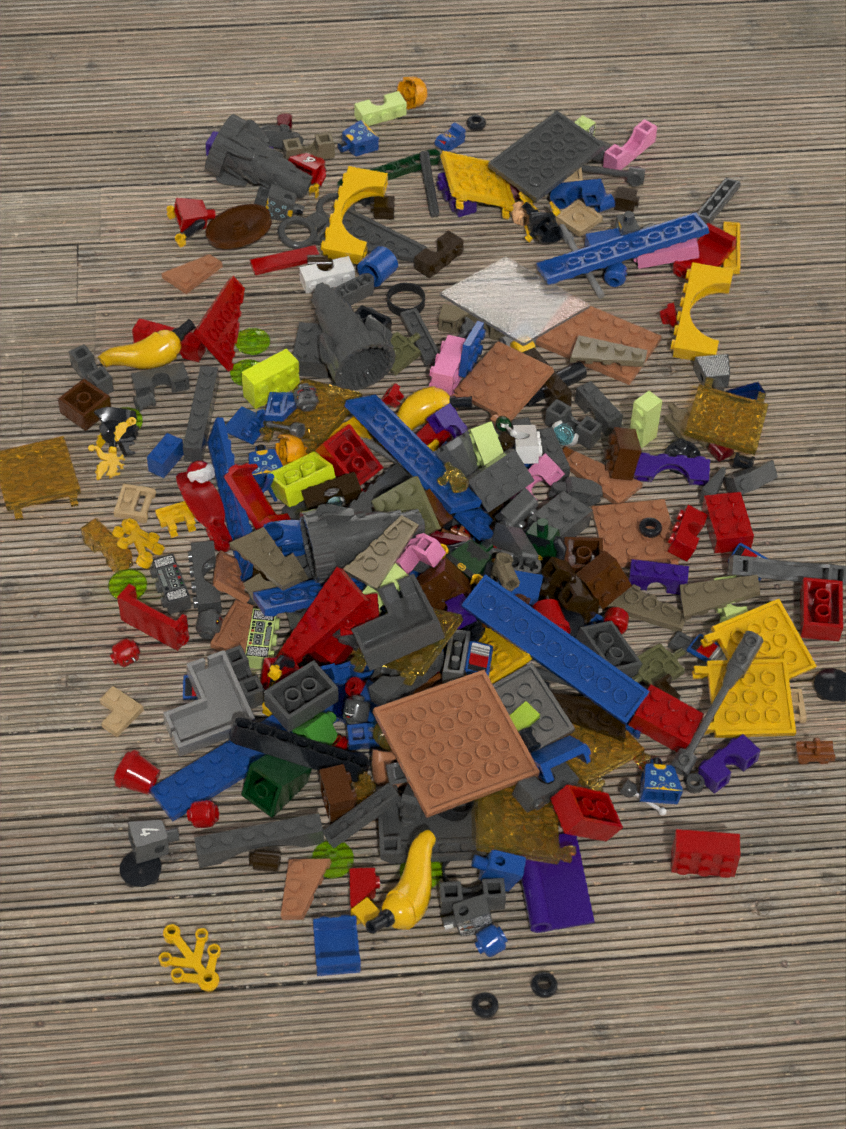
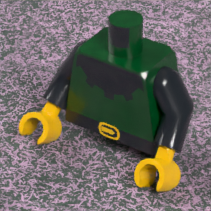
M538 519L531 527H526L523 530L536 550L538 560L548 562L551 557L565 560L567 546L560 537L559 530L548 526L547 519Z
M485 539L480 545L473 540L448 546L440 544L446 552L442 559L447 556L446 558L471 581L470 584L473 587L480 582L485 574L491 578L493 565L491 555L488 552L494 546L488 539Z

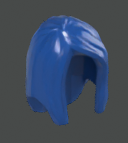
M281 520L264 524L263 527L271 538L276 541L275 544L278 547L281 546L284 556L292 553L295 556L305 554L300 520Z

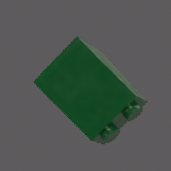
M266 754L250 764L241 796L273 818L308 783L312 769Z

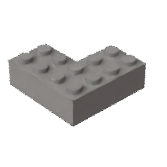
M225 650L207 656V669H205L204 658L187 663V675L198 700L163 713L164 724L170 738L172 737L173 745L179 757L228 739L236 718L242 717L255 721V717Z

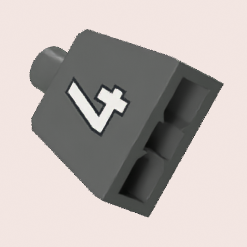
M162 820L128 822V839L136 863L167 855L169 853V843L179 841L178 829L166 830Z

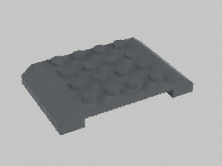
M376 786V791L381 789L383 786ZM397 790L399 795H403L404 790ZM502 790L474 800L473 809L461 821H450L438 814L426 818L423 813L421 821L415 820L411 828H406L401 824L402 816H400V808L397 807V803L378 816L380 859L390 864L406 863L411 843L425 830H430L436 839L435 845L432 848L431 862L472 860L475 854L486 857L491 850L508 853ZM462 804L451 810L464 812L466 811V805Z

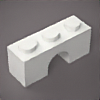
M349 256L332 260L333 269L330 271H321L316 264L299 267L300 281L305 293L314 292L316 285L322 282L332 288L355 278V269Z
M513 425V429L517 431V435L514 437L516 438L515 450L523 463H539V457H542L540 431H536V425Z

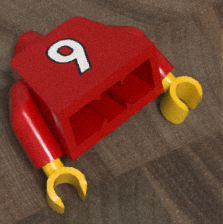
M309 153L289 157L288 161L294 164L296 168L313 176L311 184L314 185L309 187V196L315 192V198H318L319 187L322 186L326 178V162L321 157H316Z

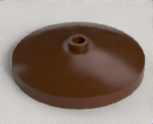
M239 205L221 212L215 219H212L206 227L205 234L209 244L215 248H239L251 244L265 235L272 225V218L269 210L262 205Z

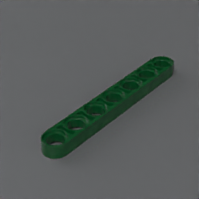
M437 149L426 150L429 152V156H437L436 158H430L431 166L438 164L441 160L440 151ZM420 153L369 170L387 173L385 172L387 170H392V173H388V180L421 170V163L415 162L420 160ZM406 165V166H408V167H407V168H402V167H400V166ZM342 179L337 183L338 190L339 186L343 185Z

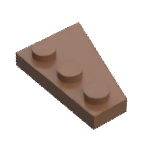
M208 254L165 271L161 275L164 280L185 294H188L222 268V262Z
M220 550L216 556L212 586L246 604L250 597L248 593H245L244 582L240 578L242 573L236 558Z
M235 599L222 622L220 632L215 634L210 643L211 648L226 651L241 645L244 652H246L253 605L245 604Z
M289 859L281 909L282 920H304L314 900V894L318 886H321L326 870L332 864L330 859Z

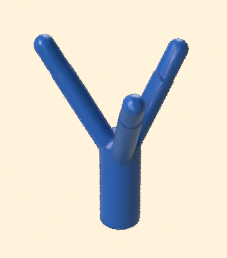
M269 473L265 482L258 485L262 488L263 493L269 490L274 502H277L275 493L271 488L274 475Z

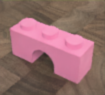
M545 453L542 457H539V463L533 464L528 469L535 481L525 488L533 495L532 489L536 483L544 481L552 486L553 483L557 482L565 474Z

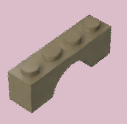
M443 304L439 316L438 330L456 333L461 329L465 317L470 318L475 324L477 321L484 322L483 329L486 330L489 338L492 340L500 341V338L508 335L511 329L512 315Z

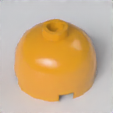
M403 77V80L398 83L397 91L400 92L406 101L407 109L420 107L427 99L426 84L418 77Z
M280 434L278 436L281 439L279 443H276L275 450L283 466L308 454L307 447L304 446L300 438L291 434Z

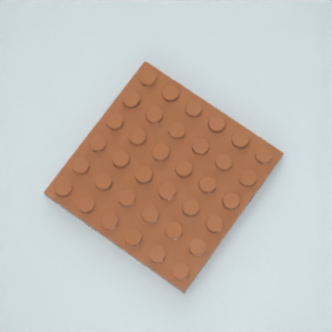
M485 670L373 709V714L426 818L516 785L523 779L533 776L537 777L540 774L537 765Z

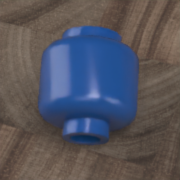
M489 925L477 932L476 938L478 941L474 944L480 954L485 953L486 956L493 957L506 949V942L508 940L500 926Z

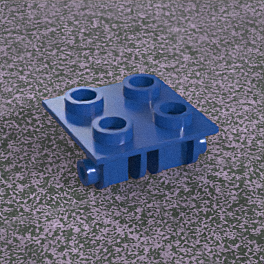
M241 406L226 424L228 434L253 445L267 428V421H265L266 410L261 409L256 413Z

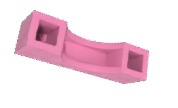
M645 119L634 128L631 137L625 145L619 147L614 144L605 151L603 167L622 170L655 142L657 126Z

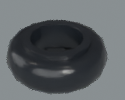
M472 115L467 119L466 124L470 130L480 131L486 127V120L480 115Z
M645 518L638 526L639 532L648 538L657 537L662 531L661 523L655 518ZM647 526H652V527H654L655 529H648V528H646V527H647Z
M541 972L536 974L531 980V989L536 996L549 998L556 993L558 983L552 974ZM546 981L551 987L542 989L538 986V983Z
M487 992L477 994L471 1004L474 1014L483 1019L493 1017L499 1008L497 998ZM486 1001L492 1007L485 1010L480 1008L479 1004Z

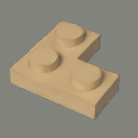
M114 686L100 698V704L112 711L101 722L102 728L116 737L144 711L141 704Z

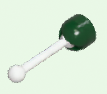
M500 416L497 418L495 424L500 431H509L512 437L517 435V431L510 428L511 421L508 417Z

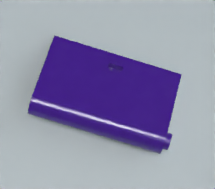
M528 831L517 833L513 839L516 855L526 857L521 882L530 930L535 933L595 923L577 836L559 834L535 839L534 835Z

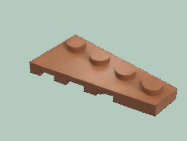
M576 451L566 458L570 466V472L578 478L593 480L601 485L603 497L612 504L624 503L643 486L642 482L634 478L632 481L612 479L606 465Z

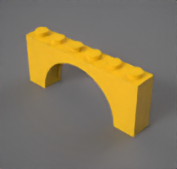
M348 166L347 172L343 173V185L339 186V198L335 199V210L330 215V226L326 227V239L321 243V251H323V255L328 254V258L332 260L349 256L353 264H358L367 255V242L355 238L345 229L342 223L343 217L351 205L363 198L372 196L384 197L388 186V173Z
M693 262L691 269H687L686 279L689 280L688 283H684L683 293L686 294L685 297H681L680 307L683 308L682 311H678L677 321H679V325H675L674 329L676 340L672 339L670 350H674L673 357L695 361V357L717 355L719 340L712 339L701 333L693 324L690 311L694 304L705 296L716 293L729 294L733 269Z

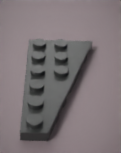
M350 208L344 214L342 223L345 229L355 238L367 242V254L377 246H383L392 251L396 259L414 262V257L425 248L428 249L427 246ZM329 221L315 238L314 244L321 245L322 241H325L326 227L330 226Z

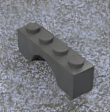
M214 541L191 543L188 559L189 563L193 562V566H189L190 577L195 578V581H191L192 593H196L197 596L193 597L194 609L198 608L199 614L202 611H207V609H214L218 611V614L222 613L220 591L204 579L205 575L215 568Z
M433 644L412 652L414 666L409 672L397 677L382 676L368 687L371 701L378 706H382L412 695L416 689L443 669L445 662L444 652Z

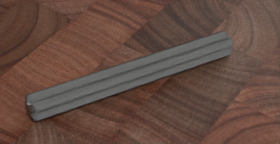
M421 151L420 161L429 212L432 218H437L439 216V208L429 152Z

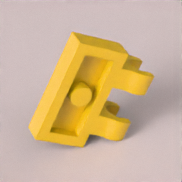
M185 501L155 510V515L161 528L167 526L171 538L178 536L176 523L185 521L189 533L196 531L194 525L196 524L195 517Z

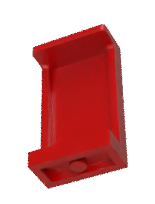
M707 223L709 234L703 235L697 241L699 258L684 261L676 260L673 264V273L688 281L689 279H686L687 269H691L692 262L720 267L736 249L737 237Z
M235 464L228 469L229 472L223 477L241 506L246 510L247 516L256 530L263 528L264 524L269 522L291 520L288 513L279 515L275 513L252 475V472L258 468L257 464Z
M128 584L117 596L120 618L125 623L176 651L188 643L189 631L185 614H182L175 621L138 601L136 588L131 584Z

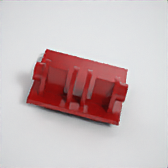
M378 593L365 595L370 603L366 606L362 605L354 617L350 616L345 620L344 625L340 628L341 636L353 635L351 629L379 617Z

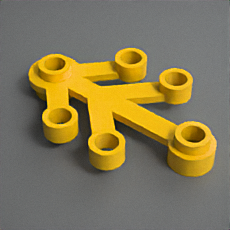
M124 519L121 523L122 527L115 526L112 532L115 537L119 538L117 546L127 549L129 545L134 543L139 553L136 564L142 568H150L153 556L145 550L144 546L154 554L162 555L165 547L158 543L160 536L153 532L148 534L140 529L138 522L134 519ZM125 533L128 534V535H130V536H128V537H126V538L123 537V535H124Z
M174 924L166 926L163 930L164 940L169 944H175L185 958L172 957L169 952H162L159 955V964L162 967L191 968L197 973L188 974L184 973L181 968H174L171 971L172 981L174 983H195L207 992L215 990L220 981L219 975L215 972L217 959L221 955L220 946L211 944L208 947L209 960L205 969L201 961L205 942L209 939L208 931L200 928L195 932L196 946L193 953L181 938L180 928ZM172 930L175 931V933H173V934H169V933H168L169 931H172ZM200 934L206 935L203 938L198 937ZM216 949L218 952L213 954L211 950ZM165 957L169 958V960L166 962L162 961V959ZM177 973L181 974L179 978L174 977V975ZM206 978H212L209 982L205 981Z

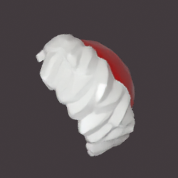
M199 460L192 462L187 468L188 479L190 482L196 480L199 483L211 480L215 476L213 465Z

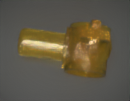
M363 772L362 775H359V781L355 782L354 789L357 795V805L376 792V784H373L368 772Z

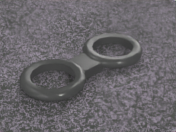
M338 193L323 195L317 202L316 212L306 218L302 216L285 218L278 227V237L282 243L294 249L314 244V240L318 236L317 232L322 230L330 219V216L323 210V205L326 202L338 199ZM354 204L349 207L350 209L356 211ZM291 224H302L309 229L311 235L307 240L294 241L287 237L285 228Z

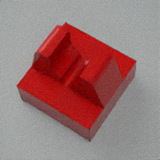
M669 303L667 304L668 308L660 311V318H662V324H671L672 328H675V325H679L677 321L678 314L675 304Z
M394 383L386 390L381 400L386 405L394 408L399 406V401L404 398V395L399 390L401 386Z

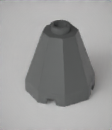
M467 431L434 451L437 459L448 466L461 479L468 477L478 469L471 437Z

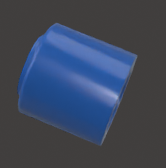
M377 246L358 263L357 269L359 275L364 273L372 274L374 276V287H378L397 270L398 261L388 248Z

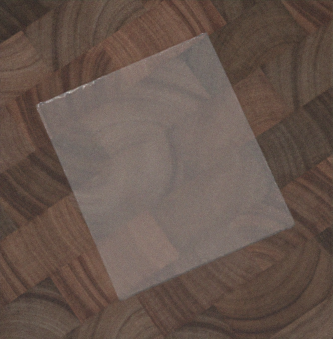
M508 257L502 258L440 292V296L522 346L527 345L590 308V305L554 284L548 285L544 278Z

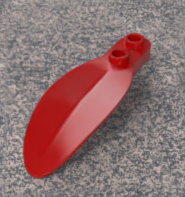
M187 472L178 473L176 475V482L187 507L198 522L206 527L205 530L210 541H214V548L219 552L220 550L228 552L231 549L229 543L233 539L224 523L225 510L218 491L209 480L204 483H199L196 480L190 482Z

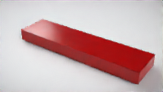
M313 245L250 259V265L254 275L308 264L307 255H319L316 246Z

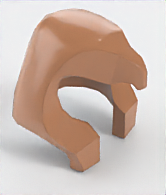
M372 750V776L374 783L378 786H385L389 783L385 765L398 762L393 751ZM408 782L396 784L397 789L406 787Z

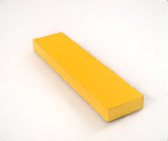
M723 221V231L737 237L736 249L723 262V268L733 269V274H740V223Z

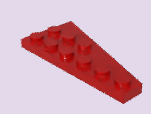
M234 275L228 279L193 332L196 338L203 343L228 372L234 367L232 363L236 353L234 345L237 344L240 326L238 318L241 317L240 305L243 304L245 288Z
M336 567L275 658L285 655L293 657L297 664H300L307 653H312L316 650L315 646L320 642L324 643L344 625L348 617H354L362 605L366 606L370 603L342 568Z

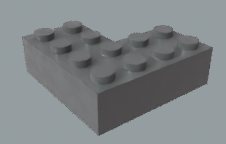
M414 573L397 580L403 595L401 599L394 582L377 589L387 614L351 629L370 671L445 638L440 622Z

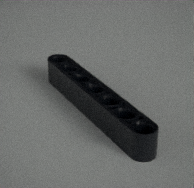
M242 717L234 720L229 736L230 741L236 745L317 771L344 764L346 772H350L352 782L355 783L365 781L370 767L369 759L364 756Z

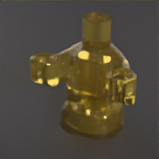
M450 462L445 463L446 472L437 479L440 486L446 485L449 481L453 493L464 492L469 486L468 479L460 469L453 467Z

